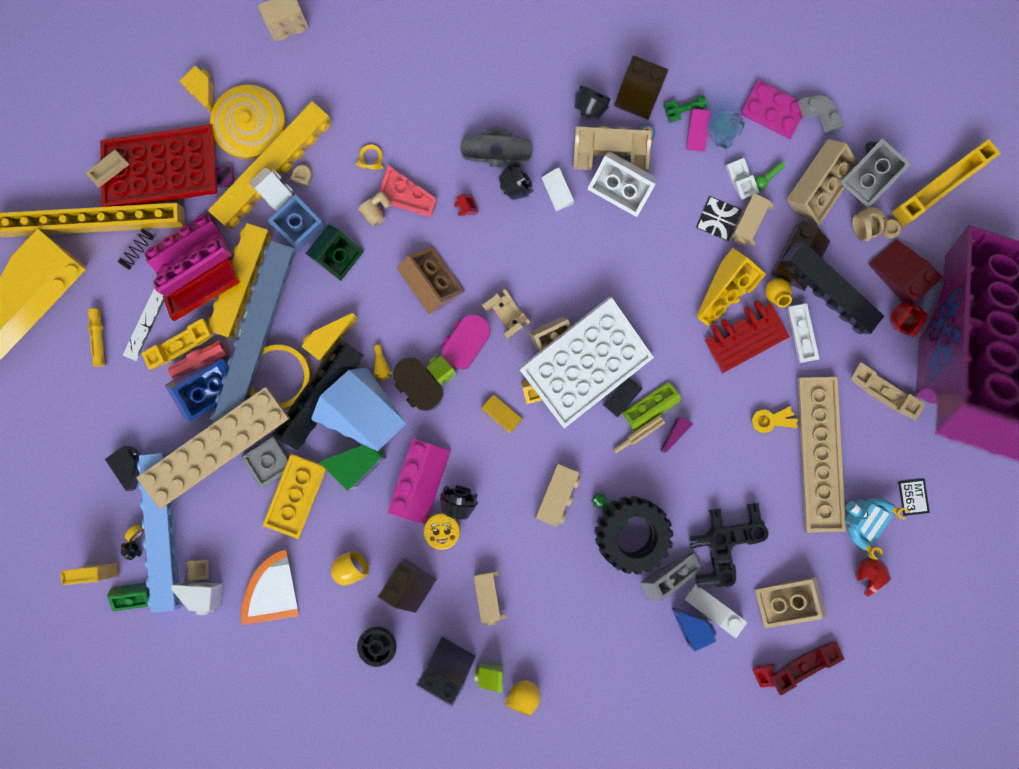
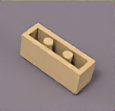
M560 464L556 465L536 514V519L556 527L559 524H563L566 513H563L566 505L570 507L574 497L571 495L573 488L577 489L581 480L578 477L579 472Z

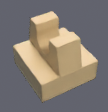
M209 559L186 562V566H188L186 578H188V581L209 579Z

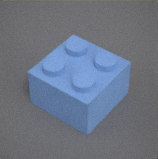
M296 194L268 219L271 226L297 252L325 228L323 222Z

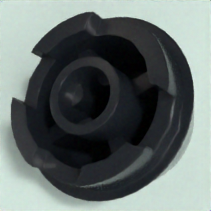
M580 85L578 92L575 91L574 108L580 110V115L588 119L591 116L599 119L610 107L608 105L611 98Z
M517 161L513 164H508L498 177L502 192L505 195L507 194L511 200L529 197V194L534 192L531 188L533 184L529 176L519 169L521 165Z
M448 485L445 486L440 494L442 513L452 519L469 518L478 505V494L473 495L470 488L456 485L455 489L449 488Z
M371 627L365 630L357 643L360 658L364 663L373 667H381L388 664L394 658L397 649L395 637L389 630L383 627Z

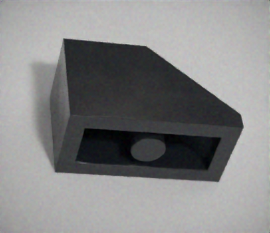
M123 446L105 459L125 491H134L137 488V477L140 473L137 467L140 454L131 446Z

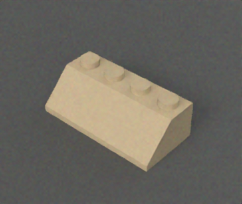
M828 139L786 199L796 213L816 226L822 223L845 189L840 182L858 164L847 143Z

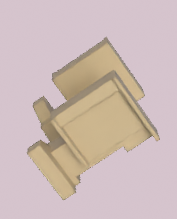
M504 289L502 291L503 297L500 298L496 293L494 297L482 304V308L486 313L491 309L494 310L508 329L504 333V337L509 342V338L520 329L523 330V324L529 326L530 321L516 306L507 290Z

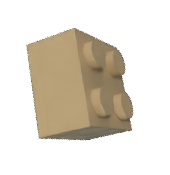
M269 0L258 5L266 27L274 41L285 40L288 36L300 34L309 28L297 0Z

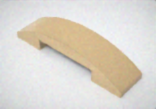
M862 362L858 364L850 377L858 387L898 413L912 420H917L926 405L925 403L876 375L877 372Z

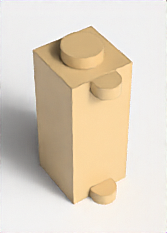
M755 193L749 198L730 237L734 239L735 243L742 246H755L756 241L753 238L767 209L772 210L774 207L771 201Z
M499 571L474 574L481 623H486V626L498 624L497 621L507 618L506 614H500L494 576L500 575Z

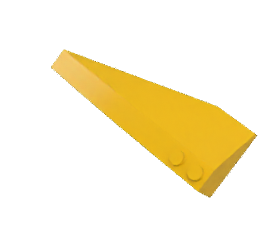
M39 228L10 257L0 276V360L86 270L85 265Z

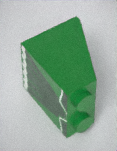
M361 445L322 460L320 464L347 491H354L386 457L383 455L385 451L382 448L376 451L368 446Z

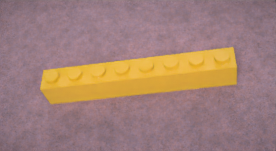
M311 101L208 211L229 230L236 227L240 223L241 217L244 214H248L258 200L263 199L249 182L265 167L270 171L274 169L280 176L283 173H287L296 159H300L304 155L305 150L316 143L318 136L330 128L332 123L330 117Z

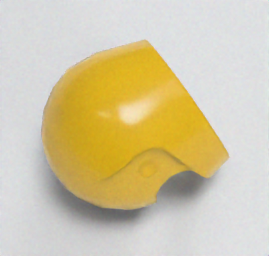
M356 551L338 556L331 566L333 580L342 586L352 585L358 580H363L370 571L365 558ZM351 558H354L359 562V564L362 567L363 573H361L354 566V564L351 561Z
M518 681L512 686L509 696L505 698L504 705L517 712L531 716L541 702L540 690L532 681Z

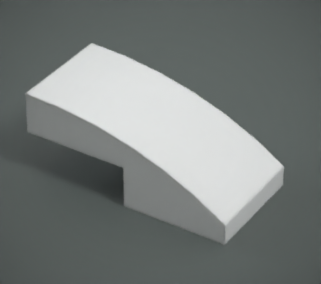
M745 158L725 165L730 180L741 200L752 196L754 193H759L754 176L750 175Z

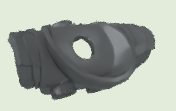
M492 127L482 131V135L463 137L461 153L465 160L490 163V167H501V163L528 162L533 153V145L529 139L514 137L505 128ZM494 144H499L502 147L501 154H492L491 147Z

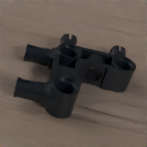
M759 503L746 504L750 520L748 524L727 527L722 522L721 508L708 510L711 521L709 531L704 535L689 536V541L694 542L690 543L691 549L708 546L712 561V573L695 575V580L698 581L696 582L697 588L710 585L715 587H731L735 584L736 567L732 561V547L737 544L746 543L751 545L760 543L769 536L765 522L761 520ZM759 527L761 529V536L756 538L754 530ZM718 533H721L723 535V541L717 544L715 541V536ZM728 572L730 575L727 582H723L721 579L722 574Z

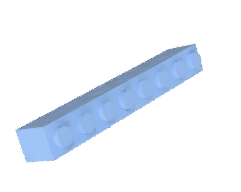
M169 453L140 455L137 462L140 475L168 456ZM139 482V489L142 491L140 506L144 514L142 519V528L145 530L143 546L147 554L145 558V567L148 569L146 585L150 593L148 606L151 608V613L176 610L181 608V601L171 590V585L179 583L173 501L159 509Z

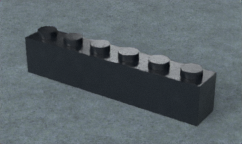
M805 242L794 243L781 260L789 272L796 274L802 284L809 286L815 296L822 298L826 302L828 308L840 314V319L853 326L852 329L856 333L871 334L884 318V315Z
M339 338L287 412L290 419L278 426L273 434L280 441L298 451L301 445L305 443L307 436L317 425L311 418L320 395L348 370L355 369L360 364L364 355Z

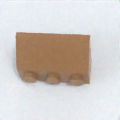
M433 246L408 255L397 267V270L428 314L443 308L465 292Z

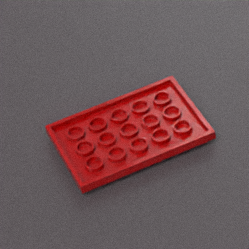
M212 124L100 140V161L116 150L129 164L101 186V207L143 205L218 194L215 139Z

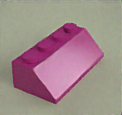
M412 438L387 513L426 524L451 451Z

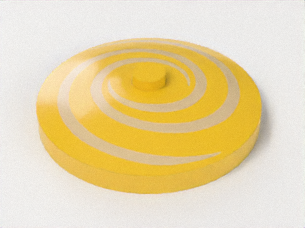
M240 85L229 89L218 98L211 111L210 124L213 127L215 141L226 153L240 159H257L286 129V117L280 102L270 91L256 85Z

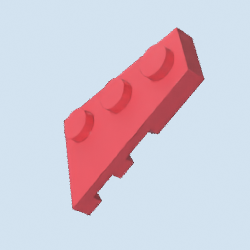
M387 166L379 192L385 194L391 202V206L431 218L437 199L412 183L404 175L395 171L391 166Z

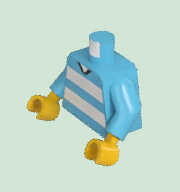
M868 498L866 501L858 499L857 502L850 501L846 505V510L849 513L845 518V523L849 526L850 539L862 550H867L869 558L877 560L878 558L873 554L874 550L879 554H883V551L878 547L872 548L870 545L873 546L894 516L891 512L895 513L897 518L906 520V518L901 517L900 512L902 510L910 512L907 508L894 507L895 504L882 498Z

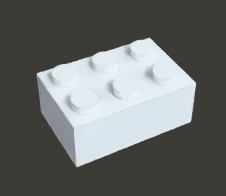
M609 151L604 156L588 190L637 217L659 179Z

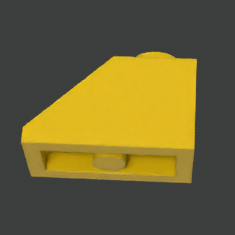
M194 66L179 82L211 113L214 106V85L209 80L211 76L206 70H199Z

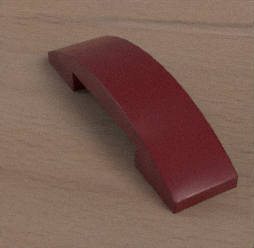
M833 641L790 661L771 676V679L778 694L783 695L797 687L796 684L824 668H831L845 659L837 642Z

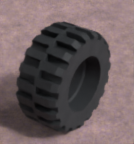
M625 496L621 497L620 501H612L609 508L605 507L602 510L604 513L602 517L599 516L597 519L598 527H595V534L597 535L595 541L599 547V552L609 564L617 570H622L624 573L631 574V572H634L637 575L642 574L644 570L647 573L653 571L652 567L654 565L659 567L662 564L660 560L663 557H668L669 553L666 551L668 548H672L673 542L670 541V537H673V530L670 529L672 524L666 517L667 514L656 504L637 496H631V498ZM629 518H643L650 527L648 542L643 548L635 552L622 550L617 543L619 527Z

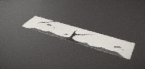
M153 289L123 353V356L137 361L164 303L163 295L158 293L156 289Z

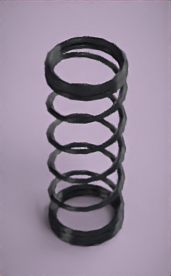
M141 229V232H142L143 234H145L146 236H144V235H142V234H138V236H139L146 244H143V243H141V242H139V241H137V240H133L134 243H135L141 250H138V249H136V248H134V247H132V246H129V248H130L136 255H137V253H136L133 249H135V250H137V251H139V252H144V250H143L136 242H138V243H140V244H142V245H144V246H149L148 243H147L141 236H143V237H145V238H147V239H149V240H153V239L155 238L153 235H151L149 232H147V231L144 230V229ZM124 252L133 263L119 258L117 262L130 270L132 267L129 264L134 265L135 263L128 255L139 259V256L135 257Z

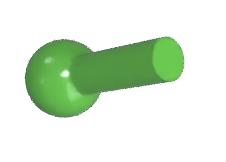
M782 161L764 176L759 175L755 178L758 190L766 189L768 181L786 167Z

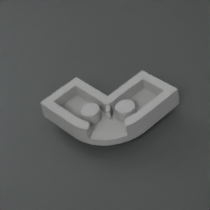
M815 95L802 98L797 102L804 119L819 116L825 133L840 130L844 127L837 107L829 98L823 95Z

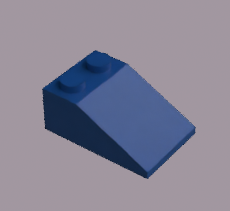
M222 358L185 373L165 384L167 391L183 418L191 422L217 406L216 397L219 392H222L224 386L222 385L223 376L225 373L228 374L229 371Z

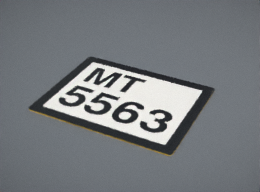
M925 479L899 481L902 508H907L910 512L902 510L903 516L930 513Z

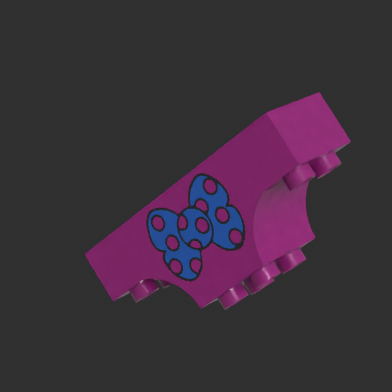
M968 225L945 255L942 292L935 312L926 330L919 338L915 397L924 399L932 404H937L935 434L1019 462V241Z

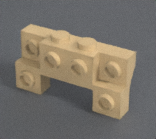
M599 126L598 128L576 127L573 169L592 170L593 156H605L610 151L619 157L630 158V163L648 172L652 131L629 130L627 127H618L617 129H611L608 126Z

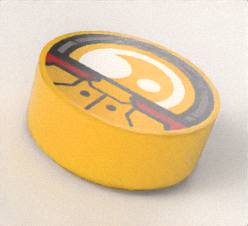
M136 524L125 533L124 538L129 543L135 542L143 535L145 530L140 524Z

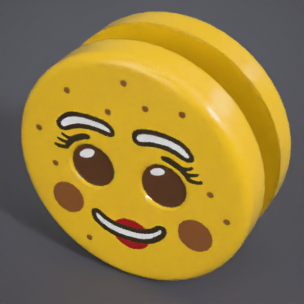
M443 513L432 516L424 527V537L427 543L439 550L452 547L460 537L459 522L457 519H452Z

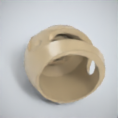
M868 207L853 216L852 227L856 237L862 242L871 241L873 237L882 235L887 227V217L884 212L875 207Z

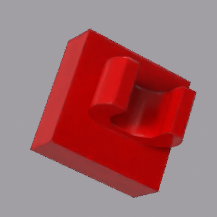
M461 194L457 197L458 202L454 203V207H461V212L457 213L458 216L474 215L479 212L472 195Z
M775 664L759 665L752 669L760 687L775 686L771 679V676L774 674L772 668L775 667Z

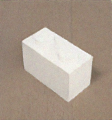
M265 167L249 184L277 212L293 197L291 193L294 191L286 183L283 185L280 182L281 176L274 169L270 171Z

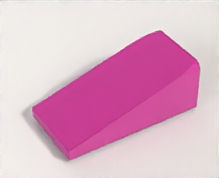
M692 109L689 119L686 150L705 152L711 111Z

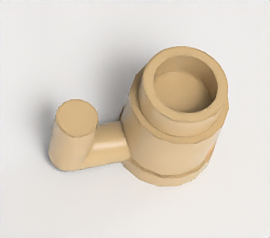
M383 192L377 193L372 199L367 200L358 208L366 221L373 227L378 226L385 220V217L382 215L383 212L377 204L381 202L385 208L392 205Z

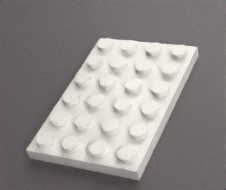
M608 297L518 369L560 425L566 428L654 357L613 298Z

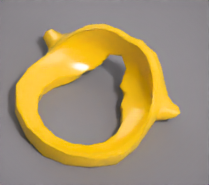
M375 145L364 146L359 152V159L355 165L362 169H383L384 166L381 165L383 159L381 149ZM369 149L378 152V160L373 165H367L364 160V153Z

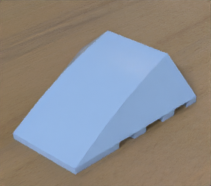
M368 368L348 370L320 395L311 418L312 421L319 422L331 430L334 429L341 432L342 435L351 437L376 451H379L406 425Z

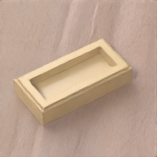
M114 150L86 171L85 174L100 188L129 164Z

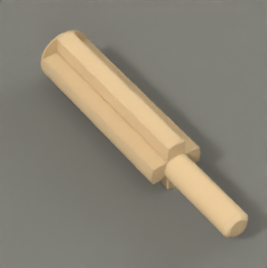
M658 415L627 436L628 439L613 449L614 453L617 454L630 444H636L664 425L665 421Z

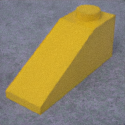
M351 313L313 331L312 334H307L302 341L304 344L301 347L323 362L338 339L344 337L358 317Z

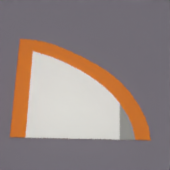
M286 550L279 551L267 558L251 577L241 606V625L299 616Z

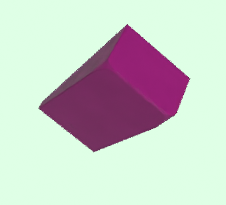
M683 417L676 418L661 448V452L666 453L693 423Z

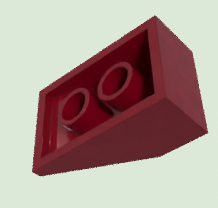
M897 239L868 264L903 303H915L943 279L940 273L928 261Z

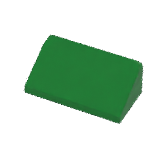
M146 583L112 587L107 598L113 612L149 607L148 597L150 593Z

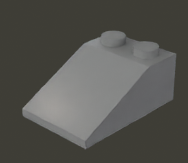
M882 138L840 184L866 207H870L912 163Z

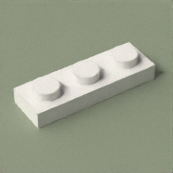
M807 303L787 307L798 363L818 360L819 354Z

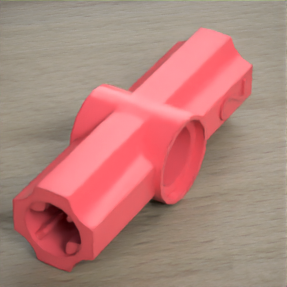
M217 341L204 349L190 352L186 355L185 359L168 367V372L174 380L185 373L218 359L228 356L227 350L221 341Z

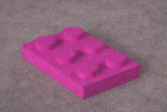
M760 80L755 84L740 115L788 139L792 138L803 116L797 103L798 99Z

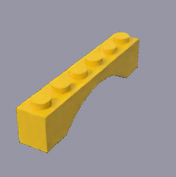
M990 139L986 140L891 213L904 227L1000 155V151Z

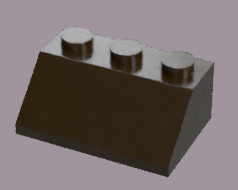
M801 220L795 225L771 275L783 278L796 288L805 291L807 286L799 281V277L796 274L789 272L781 260L793 244L798 242H805L822 258L830 240L818 227Z

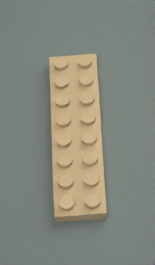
M838 377L797 378L805 532H846Z
M265 387L139 475L137 479L158 508L162 509L286 422L290 417L269 388Z

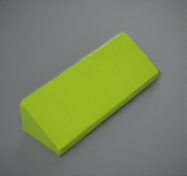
M668 381L628 408L622 415L635 432L658 415H662L681 402V396Z

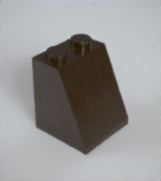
M633 55L614 107L649 120L669 69Z
M403 559L399 562L378 598L394 608L416 613L437 579L408 560Z

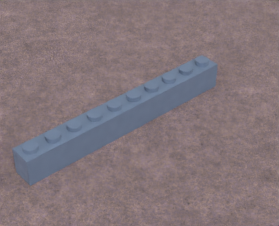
M271 241L270 245H267L265 248L264 256L266 257L264 263H261L258 269V274H260L258 282L255 281L252 287L254 294L252 300H249L246 306V311H248L246 319L243 318L240 324V329L242 330L240 337H237L234 342V348L236 349L234 355H231L228 361V366H230L228 374L225 373L222 379V385H224L222 392H219L216 397V403L218 404L216 410H213L211 413V425L249 398L250 390L253 386L295 257L296 250L292 247Z

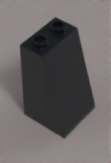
M442 636L416 685L453 706L464 686L476 656Z

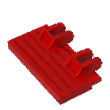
M226 258L169 296L163 295L168 314L174 322L240 283L231 258Z
M760 301L754 302V307L761 317L758 321L752 310L748 306L744 307V313L751 325L748 324L746 318L731 326L725 318L722 319L721 325L728 335L725 339L715 324L710 326L718 343L715 342L712 336L704 341L722 374L790 337L772 304L763 307Z

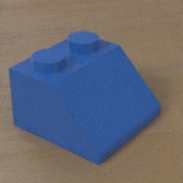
M675 607L672 608L688 646L694 652L717 642L714 637L717 633L712 624L699 616Z

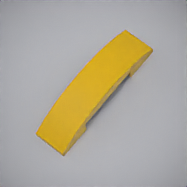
M202 318L189 325L187 330L161 345H154L141 354L148 370H153L194 350L207 341L212 334L205 319Z

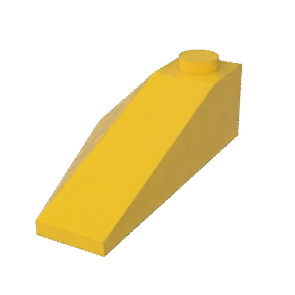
M732 248L720 263L696 317L707 326H710L726 312L728 306L732 303L737 304L744 293L753 291L766 274L749 258Z

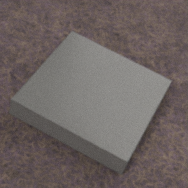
M272 436L241 456L260 489L267 487L282 477L289 459L275 436Z

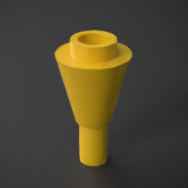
M375 345L373 377L378 378L380 381L387 380L392 375V371L383 356L381 345Z

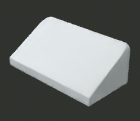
M556 168L541 177L556 212L573 205V197L560 168Z

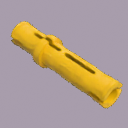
M88 309L89 326L87 330L90 332L92 366H105L102 337L104 326L101 323V309Z

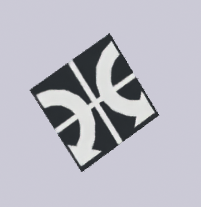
M709 196L696 228L729 242L742 209Z

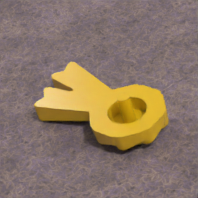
M787 407L775 414L766 409L755 412L751 419L753 429L760 433L771 432L775 426L798 428L796 424L798 419H786V417L794 415L791 407Z

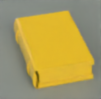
M119 562L87 565L61 571L60 579L63 585L97 582L120 576L117 566Z

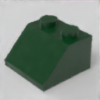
M328 224L305 254L342 281L364 251L339 229Z

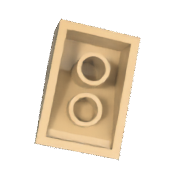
M817 576L755 589L764 628L819 620L827 615Z

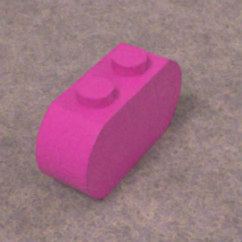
M468 315L462 321L458 320L453 327L455 330L451 336L448 335L442 343L444 345L442 348L443 358L453 369L464 370L469 368L490 337L488 323L478 315Z

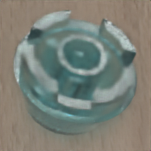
M721 110L711 119L707 133L717 147L721 146L727 149L733 145L731 142L737 134L740 136L745 122L742 121L743 118L740 117L739 113Z

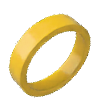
M270 345L264 348L263 354L274 350L287 351L297 357L304 370V382L299 393L291 400L279 403L283 409L291 408L312 378V370L307 359L299 351L286 345ZM253 386L250 390L251 396L256 394Z

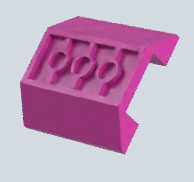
M206 213L205 215L198 216L191 224L181 227L172 236L165 237L158 245L148 248L144 255L147 263L157 274V277L153 280L156 291L164 296H169L230 257L232 253L225 237L209 213Z

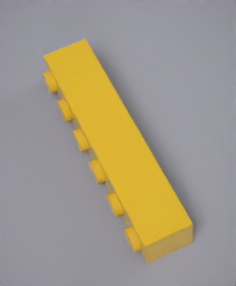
M246 223V226L242 228L240 232L241 239L234 248V258L232 260L240 283L220 294L219 298H216L213 305V314L207 320L210 332L234 340L253 284L256 281L259 266L263 262L265 248L269 245L273 235L268 230Z

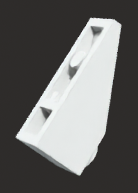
M696 584L684 598V600L735 638H737L748 623L701 587L697 588Z

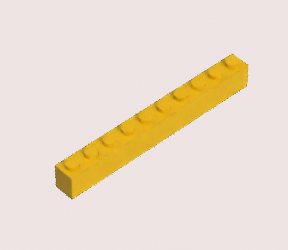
M178 203L0 213V238L31 236L37 228L46 235L180 228L185 226V210Z

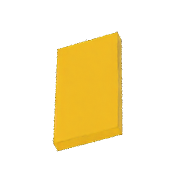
M291 453L262 526L299 539L326 469L320 463Z

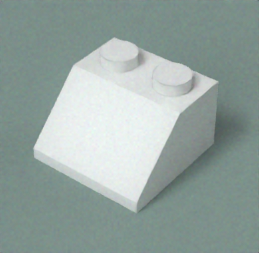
M182 581L171 585V590L189 611H196L197 615H208V612H214L215 609L221 607L223 583Z

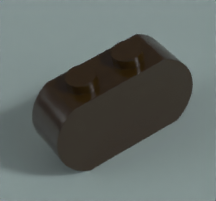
M405 358L397 363L393 371V379L397 382L394 386L400 393L405 392L408 396L406 401L412 408L417 407L421 411L436 409L443 400V390L420 361L416 358Z

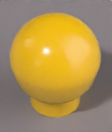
M783 278L771 280L765 288L766 298L779 307L788 306L792 301L791 284Z

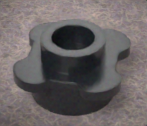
M135 542L121 544V554L125 559L132 560L136 556L140 557L142 555L139 546Z

